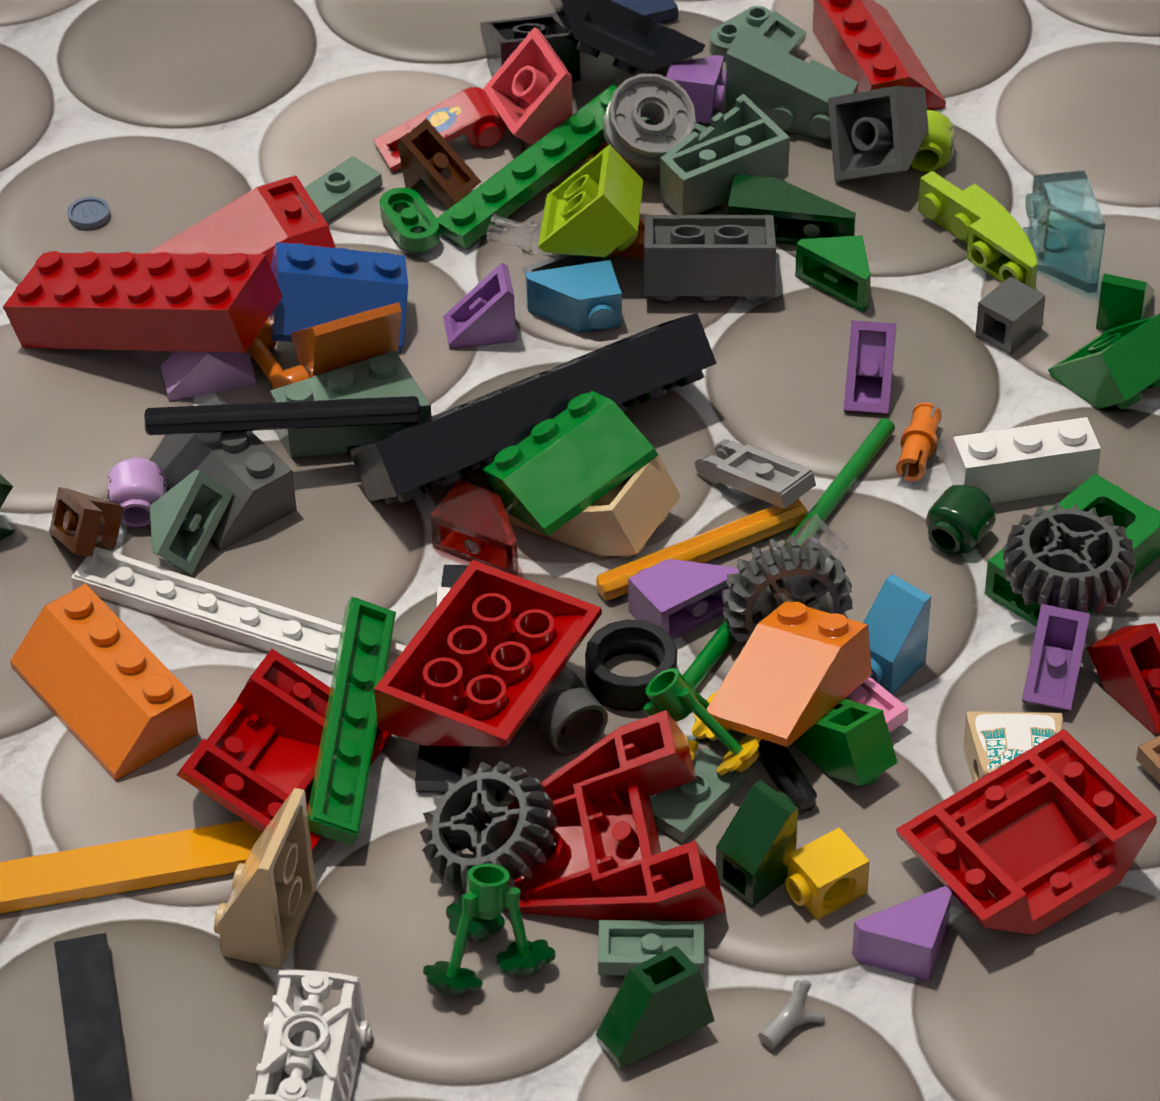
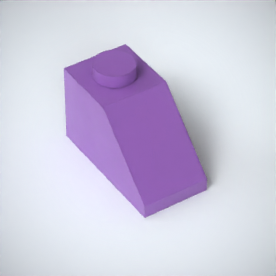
M666 559L628 578L629 612L636 620H644L660 626L674 640L723 615L725 605L722 601V591L729 588L726 582L727 574L740 572L735 567Z

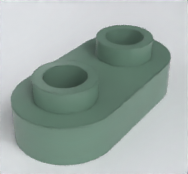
M753 6L715 27L709 35L710 53L713 56H724V61H726V53L741 25L753 30V35L773 12L763 6Z

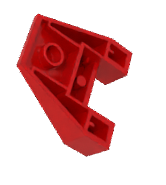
M667 710L618 727L541 782L545 787V792L553 800L556 809L552 814L556 817L559 827L550 832L554 837L556 846L542 850L546 856L547 864L535 863L530 868L533 880L523 876L516 880V888L520 889L519 906L521 913L589 920L700 921L726 912L716 866L696 840L661 852L650 796L696 780L687 737ZM512 802L507 806L510 810L520 808L517 802Z

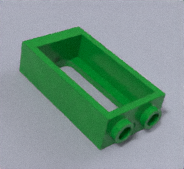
M1096 473L1058 503L1063 509H1072L1076 503L1079 510L1086 512L1095 507L1098 517L1112 515L1114 526L1125 527V534L1128 539L1133 540L1132 546L1134 548L1135 570L1131 580L1160 556V512ZM1003 548L988 560L984 594L1037 627L1040 613L1039 603L1025 605L1023 594H1013L1010 581L1005 580ZM1088 609L1085 613H1089L1091 615L1093 611Z

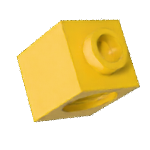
M838 827L788 854V876L785 880L787 891L797 905H804L814 918L819 920L868 893L870 860Z

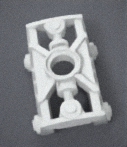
M279 970L277 995H273L271 1012H269L264 1020L263 1031L266 1033L267 1039L262 1061L257 1064L255 1092L250 1094L249 1099L246 1101H350L361 1047H367V1042L371 1041L372 1027H369V1021H365L362 992L358 977L322 971ZM294 984L302 987L303 994L307 999L299 1003L297 1013H294ZM343 988L340 1004L324 1014L325 1008L319 1002L329 996L331 989L340 990ZM301 1031H312L320 1037L314 1045L304 1048L294 1046L290 1042L291 1038ZM284 1065H285V1069H284V1070H285V1072H286L290 1077L284 1079V1080L280 1083L281 1077H282L283 1068H284ZM314 1065L324 1077L320 1099L308 1098L306 1084L302 1080L311 1075Z

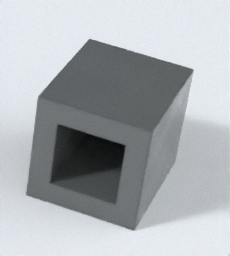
M1010 276L978 302L975 336L1011 355L1042 329L1046 295Z

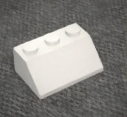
M1087 417L938 439V448L952 484L967 485L983 490L990 498L991 504L1073 492L1093 474H1098L1101 447Z

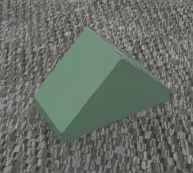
M194 470L150 505L152 553L186 574L192 575L234 492L203 472Z

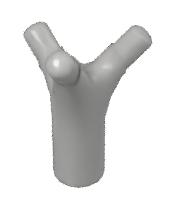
M796 980L794 982L793 991L787 1003L758 1034V1038L767 1048L775 1049L790 1031L798 1025L807 1022L823 1023L824 1014L822 1012L804 1010V1002L812 986L810 981Z

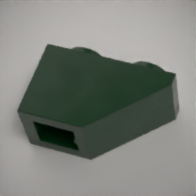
M759 780L752 786L716 846V869L719 882L752 908L785 882L788 876V854L795 851L797 845L798 807L795 806L786 794L775 791L762 780Z
M678 946L672 947L629 969L596 1032L598 1043L620 1068L643 1060L654 1051L678 1039L688 1037L696 1030L715 1021L700 969Z

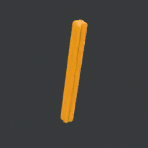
M799 498L785 509L773 505L601 573L596 577L597 590L604 600L610 601L628 594V578L666 559L705 563L798 526L806 516L805 505L802 504Z

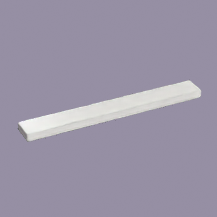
M98 547L94 548L93 557L87 556L71 577L73 589L87 584L100 598L266 652L273 649L285 658L331 673L334 671L342 625ZM391 641L386 672L406 648L405 645Z

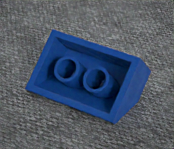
M276 242L271 269L283 297L270 315L271 339L273 341L293 342L290 334L292 332L399 302L402 315L398 353H402L408 297L405 255Z

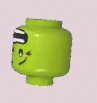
M927 110L928 131L910 167L924 172L945 167L951 161L954 153L955 132L952 122L942 113Z

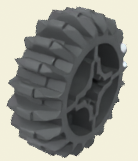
M1057 502L1051 511L1038 507L1033 516L1023 514L1019 524L1012 525L1003 551L1005 580L1010 581L1013 594H1023L1025 605L1039 603L1040 608L1041 604L1084 613L1089 609L1097 614H1101L1105 605L1116 606L1117 600L1121 595H1126L1127 589L1130 587L1131 576L1134 575L1135 570L1133 540L1127 538L1125 527L1114 526L1112 515L1098 517L1095 507L1088 512L1079 510L1076 503L1072 509H1063Z
M791 535L784 546H779L777 541L771 538L769 549L763 552L752 546L751 553L753 559L750 561L737 558V568L740 573L727 574L726 582L729 588L722 591V601L725 605L723 608L724 619L730 625L729 630L732 637L741 642L743 647L758 623L787 601V599L803 603L810 608L831 614H841L846 617L845 612L853 609L852 598L849 595L852 592V584L848 576L845 575L846 570L842 562L834 558L831 550L826 548L825 545L818 548L816 543L811 541L810 538L799 545L797 539ZM781 592L786 596V600H782Z
M502 761L494 769L491 765L481 762L476 774L463 768L462 780L457 783L446 780L448 791L443 796L432 795L436 809L423 813L425 822L429 826L419 832L422 836V841L426 844L422 851L426 860L431 864L435 875L441 881L445 880L451 889L459 893L467 890V874L469 869L479 864L489 863L504 867L510 874L509 887L516 888V880L521 876L533 880L530 868L535 863L547 864L546 856L542 850L556 846L554 837L550 832L559 827L556 817L552 814L556 809L553 800L545 792V787L537 778L534 779L525 769L519 766L512 769L509 764H505ZM501 802H517L520 808L510 810L507 806L501 807ZM469 849L471 852H476V858L460 857L459 850Z

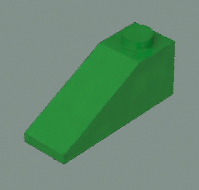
M843 699L792 743L829 776L858 786L875 782L880 778L882 772L898 763L883 710L848 699Z

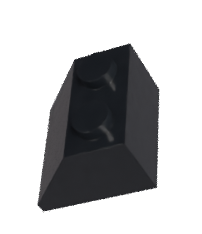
M557 13L480 22V31L492 77L535 27L541 31L572 76V82L581 81L580 50L576 49L579 41L568 35Z

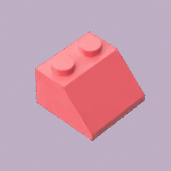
M534 27L483 88L512 134L530 145H534L573 115L572 76L541 31Z

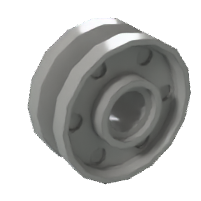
M639 74L626 79L614 91L602 122L604 138L607 144L611 145L628 164L641 169L660 168V158L692 134L696 119L694 104L688 93L674 80L659 74ZM641 117L652 119L656 125L647 124Z

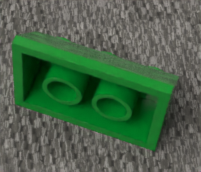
M591 391L572 399L568 404V408L553 419L537 424L532 429L531 435L517 445L501 450L495 456L494 461L486 466L483 471L508 514L549 536L659 455L651 443L613 400Z

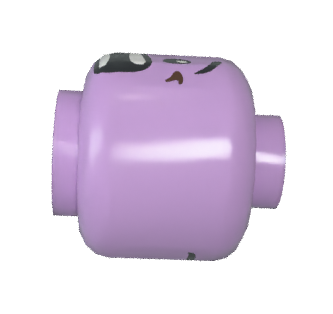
M140 457L123 460L114 465L108 473L107 501L117 503L123 507L124 511L121 522L124 525L143 527L150 524V505L167 492V476L159 465L150 460Z

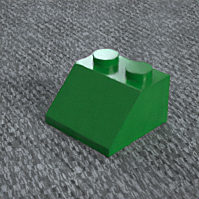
M1160 314L1106 330L1049 368L1048 371L1051 377L1098 409L1117 404L1119 409H1124L1137 403L1143 398L1141 393L1146 387L1152 389L1160 386Z

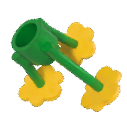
M676 668L660 672L649 682L645 692L651 701L643 708L648 716L667 710L674 721H680L693 712L696 722L692 726V735L697 739H704L706 737L712 741L719 739L730 750L724 756V761L717 768L716 772L720 776L728 771L733 772L736 770L740 773L753 765L760 754L758 743L761 741V738L746 735L737 742L727 732L730 728L720 725L706 710L717 691L712 693L706 700L688 684ZM689 740L688 744L693 761L695 758L694 752L698 749V744L695 740Z

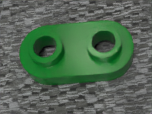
M400 187L388 190L381 196V219L402 248L415 253H422L438 244L440 240L439 221L418 192L410 188Z

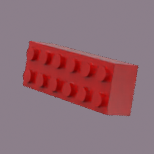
M51 251L43 253L36 260L34 266L22 282L17 285L3 308L22 348L246 353L283 296L266 254H245L242 252L233 254H207L205 252L194 254L168 252L95 253L92 251L84 253H59Z

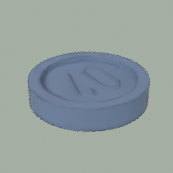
M98 197L80 198L71 203L67 210L70 224L81 230L99 228L110 219L108 203Z

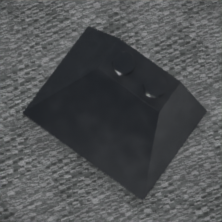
M550 0L568 35L579 41L576 49L595 58H598L600 53L604 52L615 58L613 66L632 75H635L637 68L647 73L702 53L705 44L612 0Z

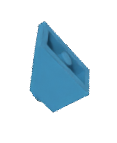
M611 260L525 273L526 306L528 312L578 333L622 327V293Z
M893 574L885 580L863 622L868 624L872 668V675L870 677L891 694H894L926 663L931 607L930 595Z

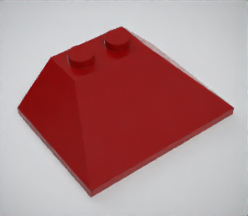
M271 649L248 679L236 702L208 739L203 738L181 767L177 776L261 832L265 830L294 788L305 790L308 813L331 687ZM378 723L370 766L392 736V734L378 729ZM310 832L311 848L313 850L322 836Z
M1063 729L896 828V833L944 886H948L952 894L984 928L1036 935L1121 883L1156 826L1157 818L1150 809L1074 737Z

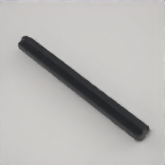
M402 396L153 407L145 409L144 424L146 434L148 435L413 424L419 422L420 402L418 397Z

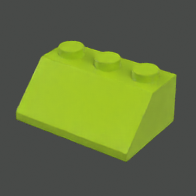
M608 145L547 194L538 247L544 253L606 257L616 248L619 251L626 249L637 238L643 180L611 145Z

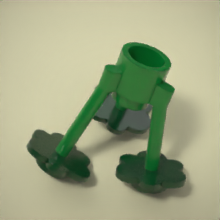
M489 863L473 866L467 874L466 893L458 898L457 904L447 906L446 917L450 919L448 928L450 933L456 936L450 962L438 961L434 965H425L423 968V974L427 976V983L432 985L436 991L444 995L456 997L463 995L467 990L479 991L482 989L483 982L475 977L473 970L460 968L467 939L470 937L475 941L483 942L488 939L489 934L500 933L505 926V919L501 915L502 910L505 908L509 911L515 941L508 945L506 951L496 955V961L500 964L499 967L502 974L530 976L539 972L544 964L550 963L556 958L555 950L548 946L546 940L540 939L533 942L527 940L519 906L520 889L509 887L510 874L504 867Z

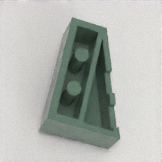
M741 25L726 53L725 114L735 107V100L742 94H745L783 131L831 141L828 98L858 93V81L811 59L810 63L786 53L788 47L776 42L775 46H772L752 36L753 30Z
M742 94L735 100V107L725 115L721 113L716 114L711 118V126L700 134L693 132L660 158V197L678 215H697L729 201L735 174L774 177L781 180L787 178L789 175L790 137L745 94Z
M395 350L270 391L271 402L415 396L418 397L420 402L419 421L432 416L429 401ZM412 424L281 429L274 431L290 458L348 453V446L365 444Z

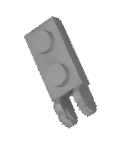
M724 439L715 445L714 452L716 456L704 453L696 458L694 462L696 471L702 479L709 480L714 485L718 483L725 484L783 509L796 502L798 498L816 486L814 472L811 469L746 444L744 446L734 441L730 442L729 439Z

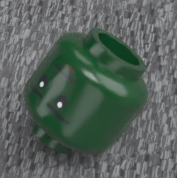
M952 485L931 506L925 520L932 543L946 553L955 554L957 552L970 553L976 549L992 530L996 517L990 498L983 490L967 485Z

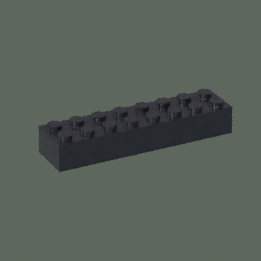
M695 313L660 323L352 448L349 452L369 501L384 499L386 505L398 501L402 503L427 493L424 487L425 484L427 488L439 484L443 486L468 476L466 470L469 472L481 467L484 469L494 461L495 456L501 450L523 441L531 435L532 429L537 424L559 415L568 408L569 402L578 395L594 391L613 400L622 411H626V406L637 402L644 403L666 394L665 390L676 386L682 387L705 378L702 370L717 364L699 315Z

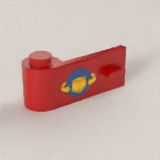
M470 87L375 138L374 142L392 173H395L402 169L397 142L426 118L448 143L465 134L471 145L479 149H487L500 142L506 132V123L485 91L478 87Z

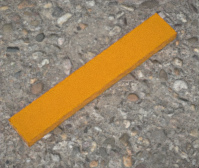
M245 820L2 861L0 862V914L235 873L240 863H246L255 842L263 832Z

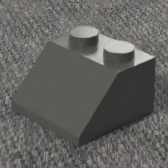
M893 86L828 98L834 180L845 181L908 171L928 131L925 88Z

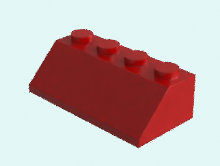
M814 0L812 31L836 71L858 81V93L893 86L925 88L927 110L933 111L946 107L945 99L887 9L874 0Z

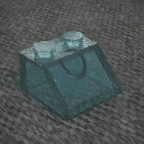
M1085 170L1034 175L1032 193L1026 194L1025 199L1029 226L1023 227V231L1034 249L1038 262L1037 270L1085 292H1097L1106 225Z

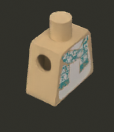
M967 711L963 749L973 783L1061 731L1062 713Z

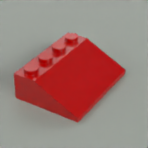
M472 560L374 688L378 729L421 746L507 747L602 615V607Z

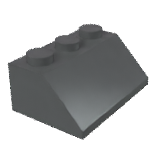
M645 215L644 296H653L655 299L662 301L674 300L679 296H696L698 299L705 301L718 300L722 296H740V298L748 301H758L764 299L765 296H775L776 240L773 215Z
M214 397L200 405H221L223 403L217 397ZM252 431L165 435L150 458V461L155 462L164 470L167 476V492L194 470L203 472L234 492L210 539V542L219 551L297 510L293 471Z

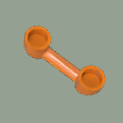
M268 318L248 348V354L254 358L271 382L273 389L310 378L304 366L298 365L283 370L272 355L269 348L276 346L277 341L271 339V327Z

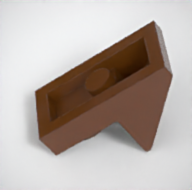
M427 118L397 142L405 187L411 189L422 179L447 209L459 202L482 182Z
M58 487L49 532L74 554L93 557L95 547L106 550H113L115 548L124 510L117 503Z

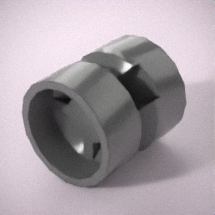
M567 663L529 715L534 723L539 724L540 731L554 749L564 755L575 754L589 747L600 737L608 722L606 710L594 695L586 689V686Z

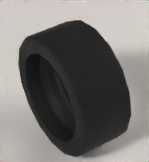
M626 619L609 623L597 630L586 646L585 680L589 691L599 702L616 710L635 712L644 710V706L651 701L645 692L649 682L664 670L670 668L677 669V648L673 638L660 626L644 620ZM630 653L642 654L652 658L659 664V667L646 675L625 677L609 672L603 665L615 656Z

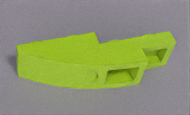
M934 171L920 178L918 211L955 235L958 239L967 243L966 259L1002 283L1011 276L1035 289L1038 262L1034 249L1019 223L1004 206L975 183L962 191Z

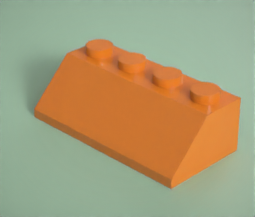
M87 584L45 605L10 660L11 668L115 781L199 734L193 694Z

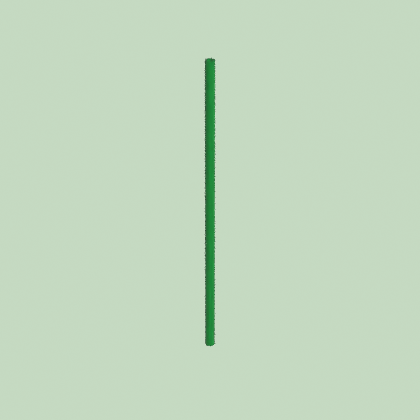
M886 418L879 420L791 534L793 538L797 539L799 545L806 539L810 538L811 540L895 431V425L891 420ZM726 621L722 623L682 675L695 690L734 641L729 630L730 625Z

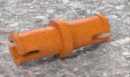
M921 402L917 404L912 412L910 426L905 428L900 441L902 452L896 464V472L901 476L904 473L905 466H907L904 476L906 481H919L924 477L928 458L936 450L938 441L936 431L941 421L942 413L937 407L934 410L933 416H930L934 407L933 403Z

